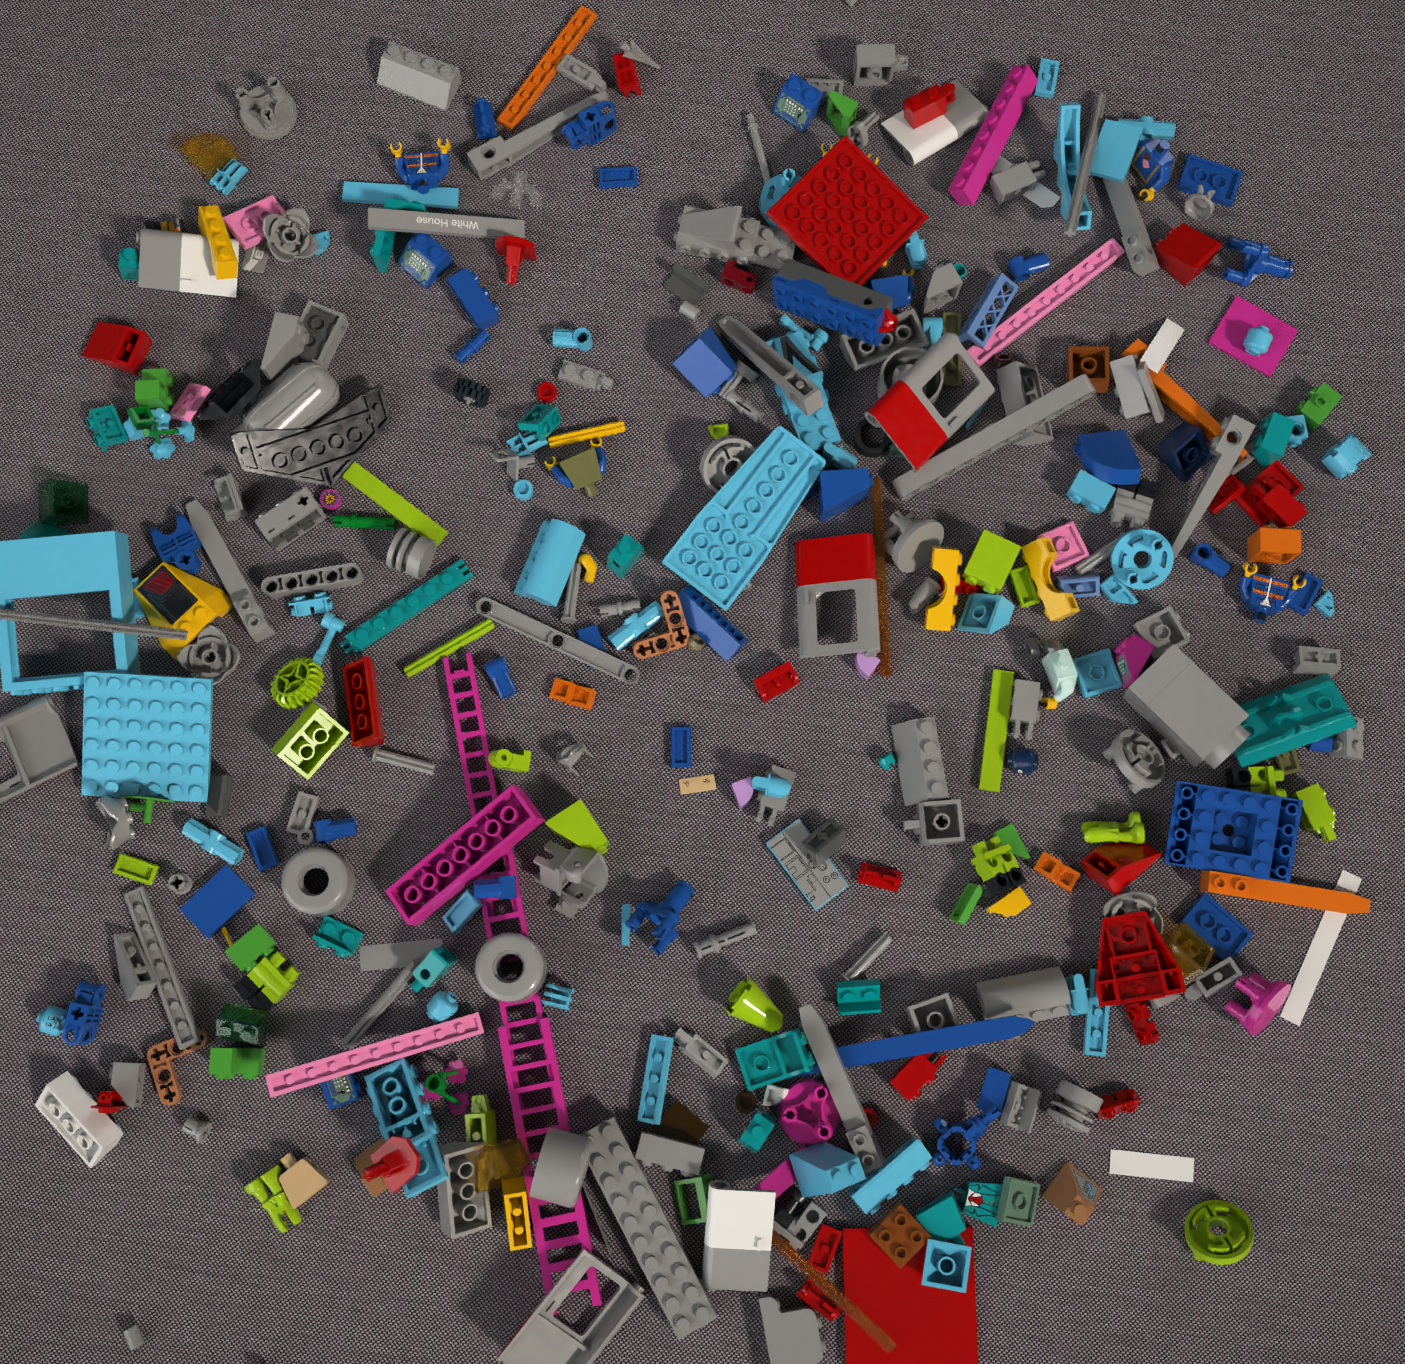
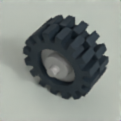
M458 378L452 395L459 399V401L476 406L477 408L486 407L491 394L490 389L486 386H482L481 383H477L474 380L470 381L467 378Z

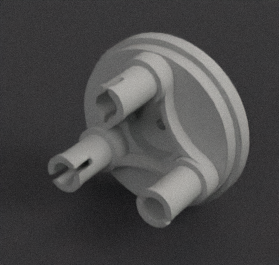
M277 77L269 78L267 81L268 85L258 86L249 92L245 88L236 90L237 94L235 95L239 100L241 123L245 130L255 138L262 140L280 138L293 128L297 120L295 101L285 91V88L281 86Z
M895 511L894 513L897 517L892 513L890 521L900 529L902 534L896 543L891 539L885 540L881 548L892 557L895 566L900 571L905 573L913 572L931 560L933 546H941L944 538V528L934 519L923 518L918 520L913 518L908 520L899 511Z

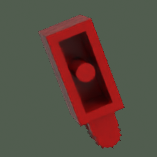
M947 83L940 87L935 84L904 100V118L909 125L915 129L947 113V105L956 100L955 93H953L955 92V84Z
M1268 476L1260 478L1262 485L1269 491L1268 493L1259 484L1254 483L1251 486L1252 491L1261 499L1256 505L1279 529L1282 527H1292L1308 512L1304 505L1296 500L1285 486H1282L1280 483L1276 485Z
M933 1053L912 1056L887 1082L906 1101L910 1099L914 1101L922 1093L920 1089L925 1084L930 1085L936 1079L935 1073L938 1071L937 1068L947 1058L945 1053L941 1054L933 1064L928 1060V1057Z

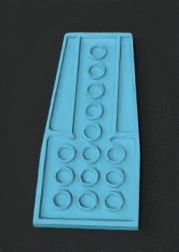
M778 426L699 512L661 563L726 612L768 556L820 471L825 466V459L785 428Z

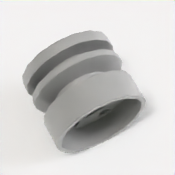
M401 528L396 533L389 547L386 558L387 567L395 568L399 572L406 568L408 576L418 580L422 579L434 558L436 541L425 536H420L417 539L416 532H409L408 529Z
M1061 1080L1056 1093L1063 1098L1062 1103L1054 1100L1051 1101V1104L1059 1108L1057 1112L1048 1108L1046 1113L1057 1123L1072 1131L1089 1134L1091 1129L1082 1123L1083 1121L1090 1124L1094 1123L1086 1114L1088 1111L1098 1114L1103 1099L1077 1085Z

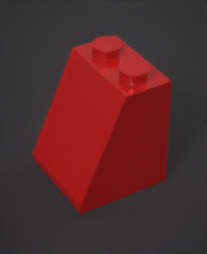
M1181 223L1177 228L1173 226L1166 234L1167 237L1164 240L1160 239L1153 246L1158 263L1185 287L1211 263L1222 247V244Z

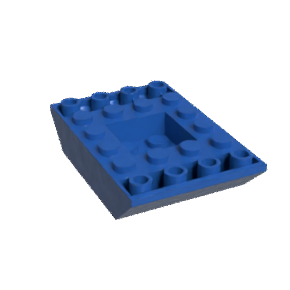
M1176 780L1163 863L1290 883L1303 800ZM1226 824H1230L1233 828L1232 833L1228 836H1225L1222 831Z

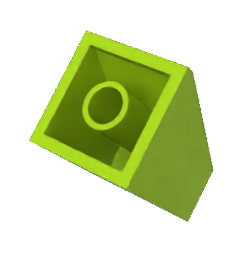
M984 529L961 577L965 578V582L971 585L977 584L984 587L983 590L990 594H999L1022 546Z
M581 799L545 822L552 832L579 848L597 851L601 855L608 851L609 841Z

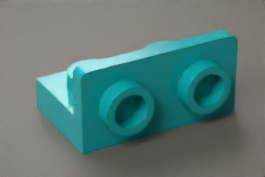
M113 404L89 410L88 418H86L87 426L90 430H93L95 444L97 447L100 446L102 452H107L108 446L128 441V436Z
M536 404L517 424L519 430L536 431L538 440L544 441L561 423V416L557 405Z
M325 916L316 935L313 934L312 939L316 940L315 944L324 949H327L329 946L335 949L334 954L346 958L347 955L354 956L364 933L329 916Z
M879 979L837 982L839 1015L881 1012Z

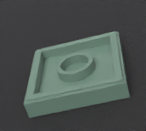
M1004 1176L996 1220L1033 1227L1041 1184Z

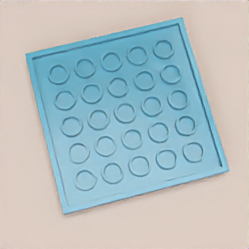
M85 671L82 795L124 798L121 795H134L171 801L207 803L211 772L213 678Z

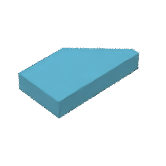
M1115 574L1100 584V590L1110 602L1136 605L1138 603V600Z

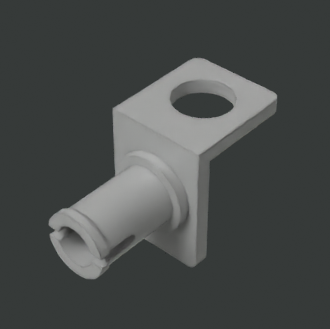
M510 448L490 451V455L497 462L507 461V474L515 481L518 480L519 469L533 468L535 464H531L535 463L532 455L519 457Z

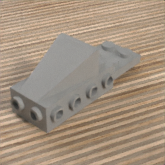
M739 205L713 210H704L697 206H684L683 213L680 212L678 217L679 230H675L673 241L676 242V251L726 262L730 259L735 261L736 264L752 267V264L775 269H780L788 258L793 259L796 246L781 229L760 225L761 221L751 217L742 218V206Z

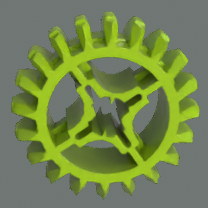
M297 657L294 661L290 659L287 665L283 664V668L278 670L277 675L273 676L274 681L270 683L272 686L270 691L273 699L281 707L289 710L293 708L298 710L300 706L305 708L306 703H312L311 700L317 697V692L322 691L320 686L324 684L323 678L325 676L321 667L314 660L306 657Z

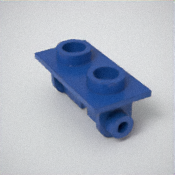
M479 97L476 104L472 105L478 140L497 137L492 104L483 97Z

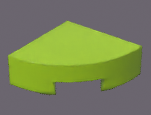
M728 423L708 425L709 433L715 440L724 436H730Z

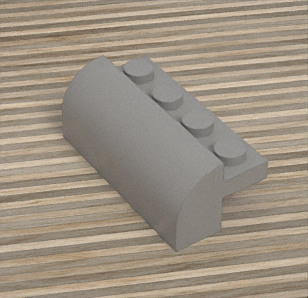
M1059 966L977 983L978 1001L983 1010L984 1020L1018 1016L1037 1022L1069 1015L1068 1004H1071L1069 990Z

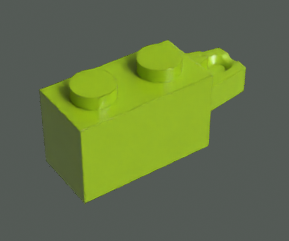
M1318 783L1289 795L1290 798L1303 800L1300 819L1307 833L1315 831L1316 834L1321 835L1325 843L1337 838L1333 830L1335 827L1334 822L1337 821L1335 811L1328 804L1326 793Z
M487 1094L472 1096L471 1112L465 1114L466 1142L485 1143L486 1158L498 1154L495 1110H490Z

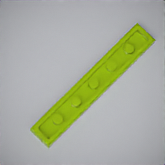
M355 461L342 475L344 480L413 532H416L417 535L435 540L436 547L448 534L444 528Z
M994 669L992 672L978 790L1000 792L1014 672Z

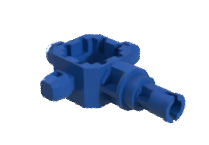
M992 1103L980 1115L971 1116L964 1123L954 1121L949 1126L948 1122L939 1116L933 1122L935 1129L941 1132L937 1139V1148L939 1150L932 1156L933 1163L936 1166H941L948 1160L952 1165H961L966 1160V1164L971 1169H977L981 1165L979 1157L973 1154L976 1152L977 1140L986 1133L985 1130L989 1128L988 1125L1002 1114L999 1108L996 1109V1105ZM956 1131L961 1132L970 1142V1146L958 1155L953 1154L947 1145L944 1144V1140Z

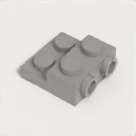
M1171 606L1133 625L1139 637L1155 645L1150 654L1152 661L1164 654L1173 644L1180 648L1190 642L1189 631L1186 627H1182L1178 612L1172 609Z

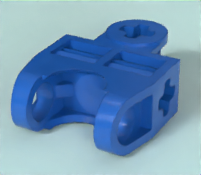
M602 101L578 113L579 119L566 124L562 128L561 133L569 140L571 149H578L586 143L590 147L614 133L617 128V121L614 118L616 114L615 105L610 101ZM604 107H610L612 108V112L608 114H603L602 109ZM609 121L613 122L614 125L611 128H605Z
M180 513L176 515L178 520L176 521L177 528L173 533L163 534L155 526L151 528L153 543L165 563L171 564L175 562L182 571L192 575L201 568V561L195 551L203 547L192 525Z
M82 980L79 983L75 1002H70L64 1023L62 1038L66 1044L87 1045L94 1040L104 1009L101 1003L106 992L105 984H91L87 980ZM72 1029H74V1042L68 1038V1034ZM87 1031H89V1038L83 1041Z

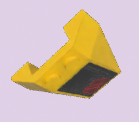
M162 562L134 589L152 626H157V628L161 626L162 629L163 627H169L170 630L171 628H175V630L176 628L178 630L183 629V631L184 629L188 630L186 640L168 639L166 637L158 638L161 646L176 661H178L177 654L196 638L202 629L208 626L217 616L222 618L234 607L232 599L221 589L165 562Z

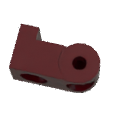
M729 259L721 274L720 283L746 294L753 293L756 290L758 281L756 274L750 271L744 272L736 268V262Z

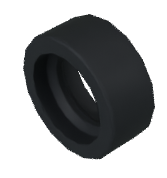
M864 419L855 429L853 437L854 446L865 457L874 458L881 456L890 446L891 439L879 427L877 429L884 435L882 445L877 448H870L864 445L861 441L863 430L869 427L877 428L870 424L867 419Z

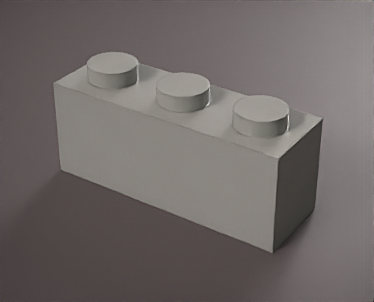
M1132 354L1109 362L1111 366L1109 367V375L1115 380L1114 392L1121 401L1119 409L1122 417L1125 416V419H1131L1150 413V406L1136 372L1139 363L1137 355Z
M642 1131L635 1159H639V1164L651 1166L654 1163L660 1165L662 1170L672 1172L673 1169L681 1170V1175L694 1177V1174L699 1175L705 1147Z

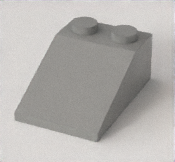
M279 312L274 314L261 364V370L270 383L275 381L292 365L303 352L305 344L309 342V333L299 316Z

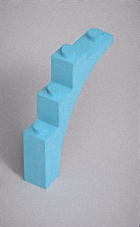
M1080 102L1060 103L1057 138L1054 140L1053 158L1058 165L1057 186L1062 193L1060 212L1065 221H1067L1081 161ZM1086 193L1077 230H1090L1092 209L1088 203Z

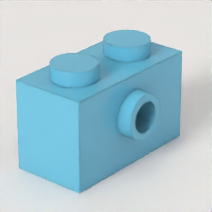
M1080 469L1065 495L1072 502L1083 504L1089 511L1101 514L1107 507L1116 488Z

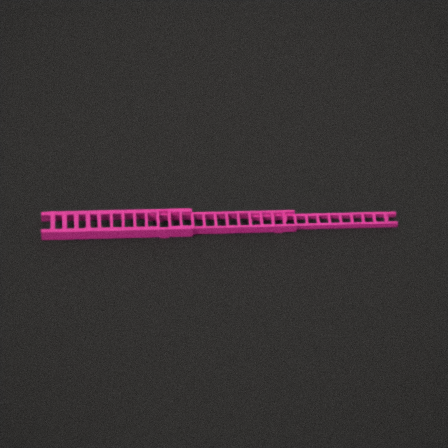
M470 652L466 653L469 671L462 669L454 671V674H452L448 657L443 658L470 813L471 818H473L477 814L474 799L492 796L494 800L498 797L493 767L488 761L490 750L473 658ZM470 677L472 690L455 694L453 680ZM474 696L476 710L459 713L456 700ZM477 716L480 730L462 733L460 719ZM481 736L483 750L466 753L464 739ZM485 756L487 770L470 773L467 759ZM488 776L491 790L473 793L471 779ZM512 847L501 856L504 859L506 871L488 874V869H486L476 877L477 880L497 879V877L516 876L517 898L511 899L512 913L496 916L493 901L502 899H480L483 904L482 912L487 940L494 937L492 922L516 917L520 919L522 930L519 934L530 938ZM517 955L505 957L501 960L500 964L521 959ZM518 977L509 978L505 980L512 981L517 979ZM538 991L534 996L522 1002L508 1003L499 1001L503 1027L497 1029L546 1295L553 1287L551 1273L566 1270L575 1259L549 1263L547 1250L581 1243L582 1249L585 1248L592 1254L594 1252L582 1189L577 1204L574 1206L575 1211L541 1218L539 1205L550 1202L530 1197V1189L534 1177L531 1159L539 1158L541 1151L529 1154L527 1137L547 1133L549 1127L571 1132L550 1017L544 1018L540 991ZM535 1001L537 1017L509 1022L508 1006ZM539 1022L540 1039L513 1044L511 1028ZM543 1044L545 1060L517 1066L515 1049ZM547 1065L548 1082L521 1087L519 1071ZM551 1087L553 1103L525 1109L523 1092ZM556 1108L559 1125L525 1132L523 1115ZM577 1221L579 1234L545 1241L543 1228ZM590 1267L586 1271L588 1279L579 1280L570 1293L590 1289L592 1305H602L603 1300L597 1269ZM558 1308L555 1310L553 1315L558 1314Z

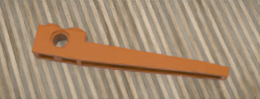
M1138 338L1121 354L1120 358L1136 354L1139 362L1149 345ZM1165 362L1158 374L1148 368L1159 399L1189 424L1201 427L1203 435L1211 442L1216 435L1219 436L1222 430L1220 428L1221 424L1163 372L1167 366ZM1230 433L1227 434V440L1233 443L1235 440L1234 436ZM1243 448L1239 458L1237 459L1238 462H1240L1248 453L1245 450V448Z
M1202 870L1199 891L1345 914L1370 912L1371 900L1348 892L1216 871Z

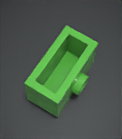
M1324 382L1319 387L1314 386L1307 394L1310 398L1307 401L1302 400L1296 407L1298 411L1296 415L1304 414L1306 427L1312 432L1343 397Z
M257 924L225 950V953L242 973L245 971L250 972L258 964L257 961L263 956L268 957L275 951L276 943L264 928Z

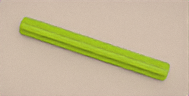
M488 618L406 665L403 667L406 676L411 677L491 631L495 628L492 620Z

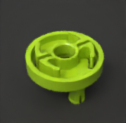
M1209 1200L1196 1205L1188 1213L1185 1220V1238L1194 1259L1198 1261L1204 1260L1216 1265H1229L1242 1260L1250 1252L1254 1239L1253 1225L1248 1215L1237 1205L1223 1200ZM1215 1226H1221L1227 1232L1223 1235H1216L1210 1229Z

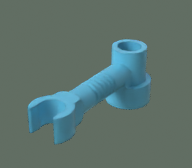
M785 314L779 319V324L789 330L796 332L802 330L804 337H808L809 349L816 353L830 338L825 331L817 328L814 334H810Z
M328 611L321 621V626L327 628L328 631L312 659L319 666H321L336 631L342 632L346 621L335 617V614Z

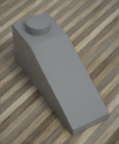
M135 932L115 934L114 944L120 984L127 1000L148 998L157 982Z

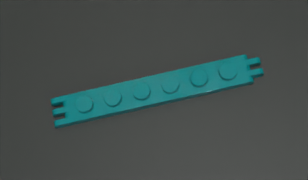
M463 559L459 560L348 633L344 637L346 640L340 644L342 649L350 645L344 651L345 654L349 655L352 652L358 654L473 578L474 574L472 572L464 575L470 570L467 565L460 569L465 564V561Z

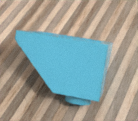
M969 594L957 630L992 634L1009 624L1015 605L1002 595Z
M928 1239L921 1285L966 1293L972 1247Z

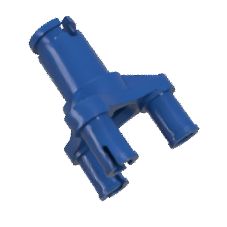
M1232 236L1229 237L1226 248L1241 252L1244 261L1242 271L1229 267L1225 268L1223 272L1224 280H1230L1238 283L1240 286L1247 287L1249 283L1262 273L1282 277L1283 279H1288L1292 274L1293 267L1287 266L1294 265V261L1269 254L1268 244H1257L1249 239L1241 240Z
M678 880L676 886L671 889L662 902L639 901L635 906L634 913L625 922L626 926L636 931L645 918H649L657 926L652 931V934L654 936L658 934L656 936L657 940L651 946V949L656 954L662 955L668 945L678 937L676 925L680 921L679 913L688 903L690 897L694 895L695 890L687 882Z

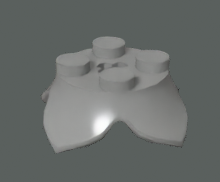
M291 208L282 215L270 213L264 218L263 232L267 239L266 243L270 252L277 260L292 262L296 258H308L319 250L315 236L309 233L310 219L304 208ZM288 233L290 235L289 238L292 240L288 241L285 238V235Z
M208 625L199 632L196 643L188 644L179 651L177 659L181 666L193 673L195 677L213 678L214 686L229 676L231 671L237 667L240 660V651L235 644L228 642L221 630ZM214 654L216 658L213 662H210L208 659L212 658Z
M107 796L101 797L95 805L100 809L105 819L107 818L109 828L105 846L110 849H117L127 840L135 838L133 827H129V824H133L130 811L126 812L128 805L125 797L120 799Z
M1126 888L1120 894L1108 900L1103 907L1105 917L1146 911L1159 934H1163V919L1156 908L1157 900L1150 893Z

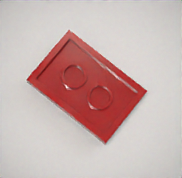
M1278 460L1263 470L1245 487V491L1233 499L1259 527L1263 526L1269 518L1256 505L1261 499L1252 491L1251 486L1254 483L1259 484L1268 493L1269 491L1260 481L1262 476H1268L1276 485L1280 483L1282 486H1285L1293 497L1305 488Z

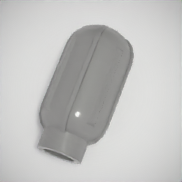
M302 362L298 365H292L259 393V398L253 404L248 403L245 406L246 411L243 414V423L231 433L237 431L310 429L335 411L340 398L339 386L331 374L320 364Z

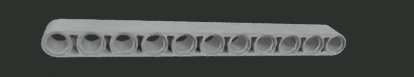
M1086 374L1080 375L931 458L916 473L912 470L896 478L892 484L901 500H907L1091 398L1097 391Z

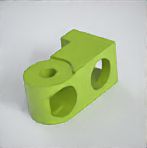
M497 749L491 751L488 756V761L492 767L518 773L529 772L531 751L521 750L516 751L514 754L507 749Z

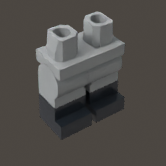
M1142 478L1139 484H1116V490L1108 513L1111 516L1110 525L1121 527L1123 520L1130 522L1129 531L1142 528L1148 520L1160 483Z

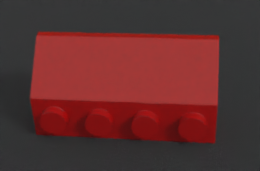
M365 656L342 667L352 747H374L385 742L375 662L369 656Z

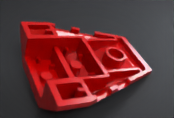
M1146 911L1102 919L1095 981L1100 1007L1131 1004L1187 992L1181 968Z

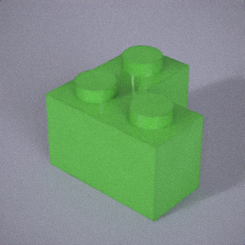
M166 368L142 369V380L135 381V400L140 406L148 405L150 409L161 407L165 412L169 413L172 406H174L172 387H174L175 382L173 375Z
M211 1048L209 1075H216L215 1079L235 1078V1074L243 1075V1079H256V1075L263 1074L265 1048Z

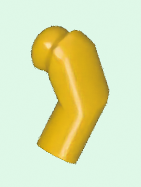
M581 554L578 557V563L586 569L584 581L593 583L597 565L591 555Z

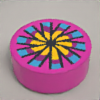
M327 489L321 493L320 503L327 510H335L341 504V497L337 491Z

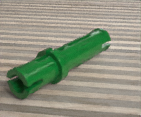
M334 514L333 521H335L333 523L334 527H350L352 530L365 528L395 531L396 523H394L396 522L395 518L358 516L357 514H352V516Z

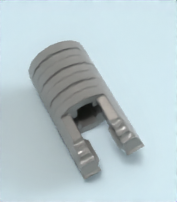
M926 577L925 581L921 583L909 601L911 613L916 614L920 612L941 589L936 581Z

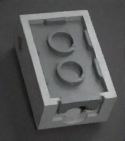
M309 300L300 317L309 333V342L305 344L303 352L294 362L297 364L313 362L320 364L327 370L349 326V322L345 314Z
M305 487L296 490L287 500L279 501L270 511L261 513L258 519L255 520V523L270 544L279 551L328 517Z

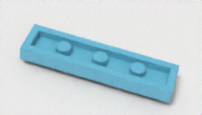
M1091 968L1089 969L1088 988L1090 990L1087 992L1090 1011L1086 1013L1083 1054L1106 1057L1110 1006H1099L1095 988L1097 969Z
M651 1034L637 1121L660 1125L674 1042L672 1037Z

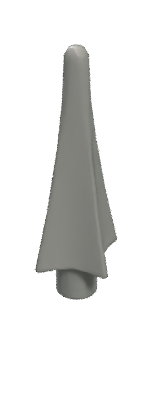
M632 39L628 43L625 41L620 42L619 48L624 50L623 57L660 69V65L643 52Z

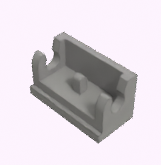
M232 473L214 480V487L226 521L230 522L247 516L248 512L240 488Z
M1298 646V650L1292 660H1296V664L1292 668L1293 674L1320 676L1328 673L1330 677H1334L1341 669L1340 649Z

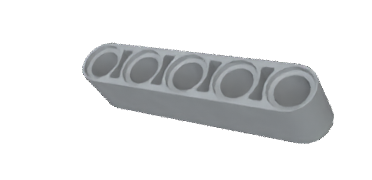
M346 563L267 577L262 581L261 588L269 598L281 599L356 586L363 581L364 574L357 564ZM351 571H357L355 577L349 578ZM337 574V578L334 581H329L331 575ZM311 578H317L315 584L309 585ZM292 581H297L294 588H289V584ZM276 584V589L273 592H269L270 586Z

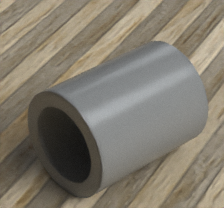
M685 300L679 312L695 321L701 309Z
M138 1324L123 1331L130 1351L145 1343Z

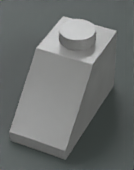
M113 1062L109 1072L111 1085L129 1107H141L146 1063Z

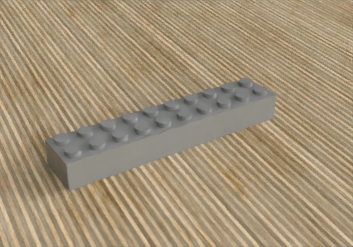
M615 1115L580 1134L590 1138L593 1142L589 1167L678 1340L718 1318L709 1296L701 1285V1281L638 1159H635L636 1156Z

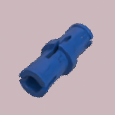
M481 329L477 335L471 340L468 339L465 342L466 344L454 354L455 359L460 364H464L470 356L477 354L481 346L491 339L489 334L484 329Z

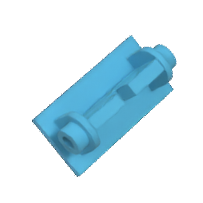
M318 592L313 594L314 597L306 598L305 595L293 597L294 600L289 603V606L294 605V608H291L292 615L297 617L311 615L310 607H314L315 614L330 612V609H333V603L328 601V599H330L332 594L326 595V592Z

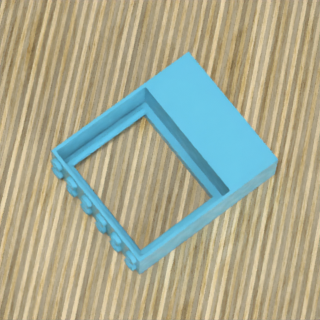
M117 531L0 541L1 609L14 610V599L109 591L111 621H115V623L116 621L125 622L128 625L129 623L136 624L128 534ZM0 619V668L3 692H11V696H20L35 693H53L56 691H73V689L84 690V672L20 678L15 621ZM113 632L116 669L101 670L100 672L141 674L137 634Z

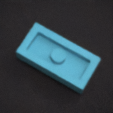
M1041 58L1034 96L1053 98L1060 61Z

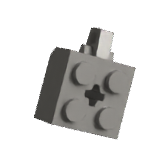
M863 43L856 45L853 62L854 86H887L892 80L893 72L907 70L908 56L895 54V44Z
M961 799L920 802L916 805L917 815L913 816V820L903 821V831L914 830L915 835L919 834L920 846L958 844L965 841ZM939 818L941 822L945 823L941 827L939 824H936V821L939 820Z

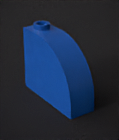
M1125 429L1078 435L1077 443H1074V453L1078 455L1082 466L1089 474L1111 484H1139L1142 468Z

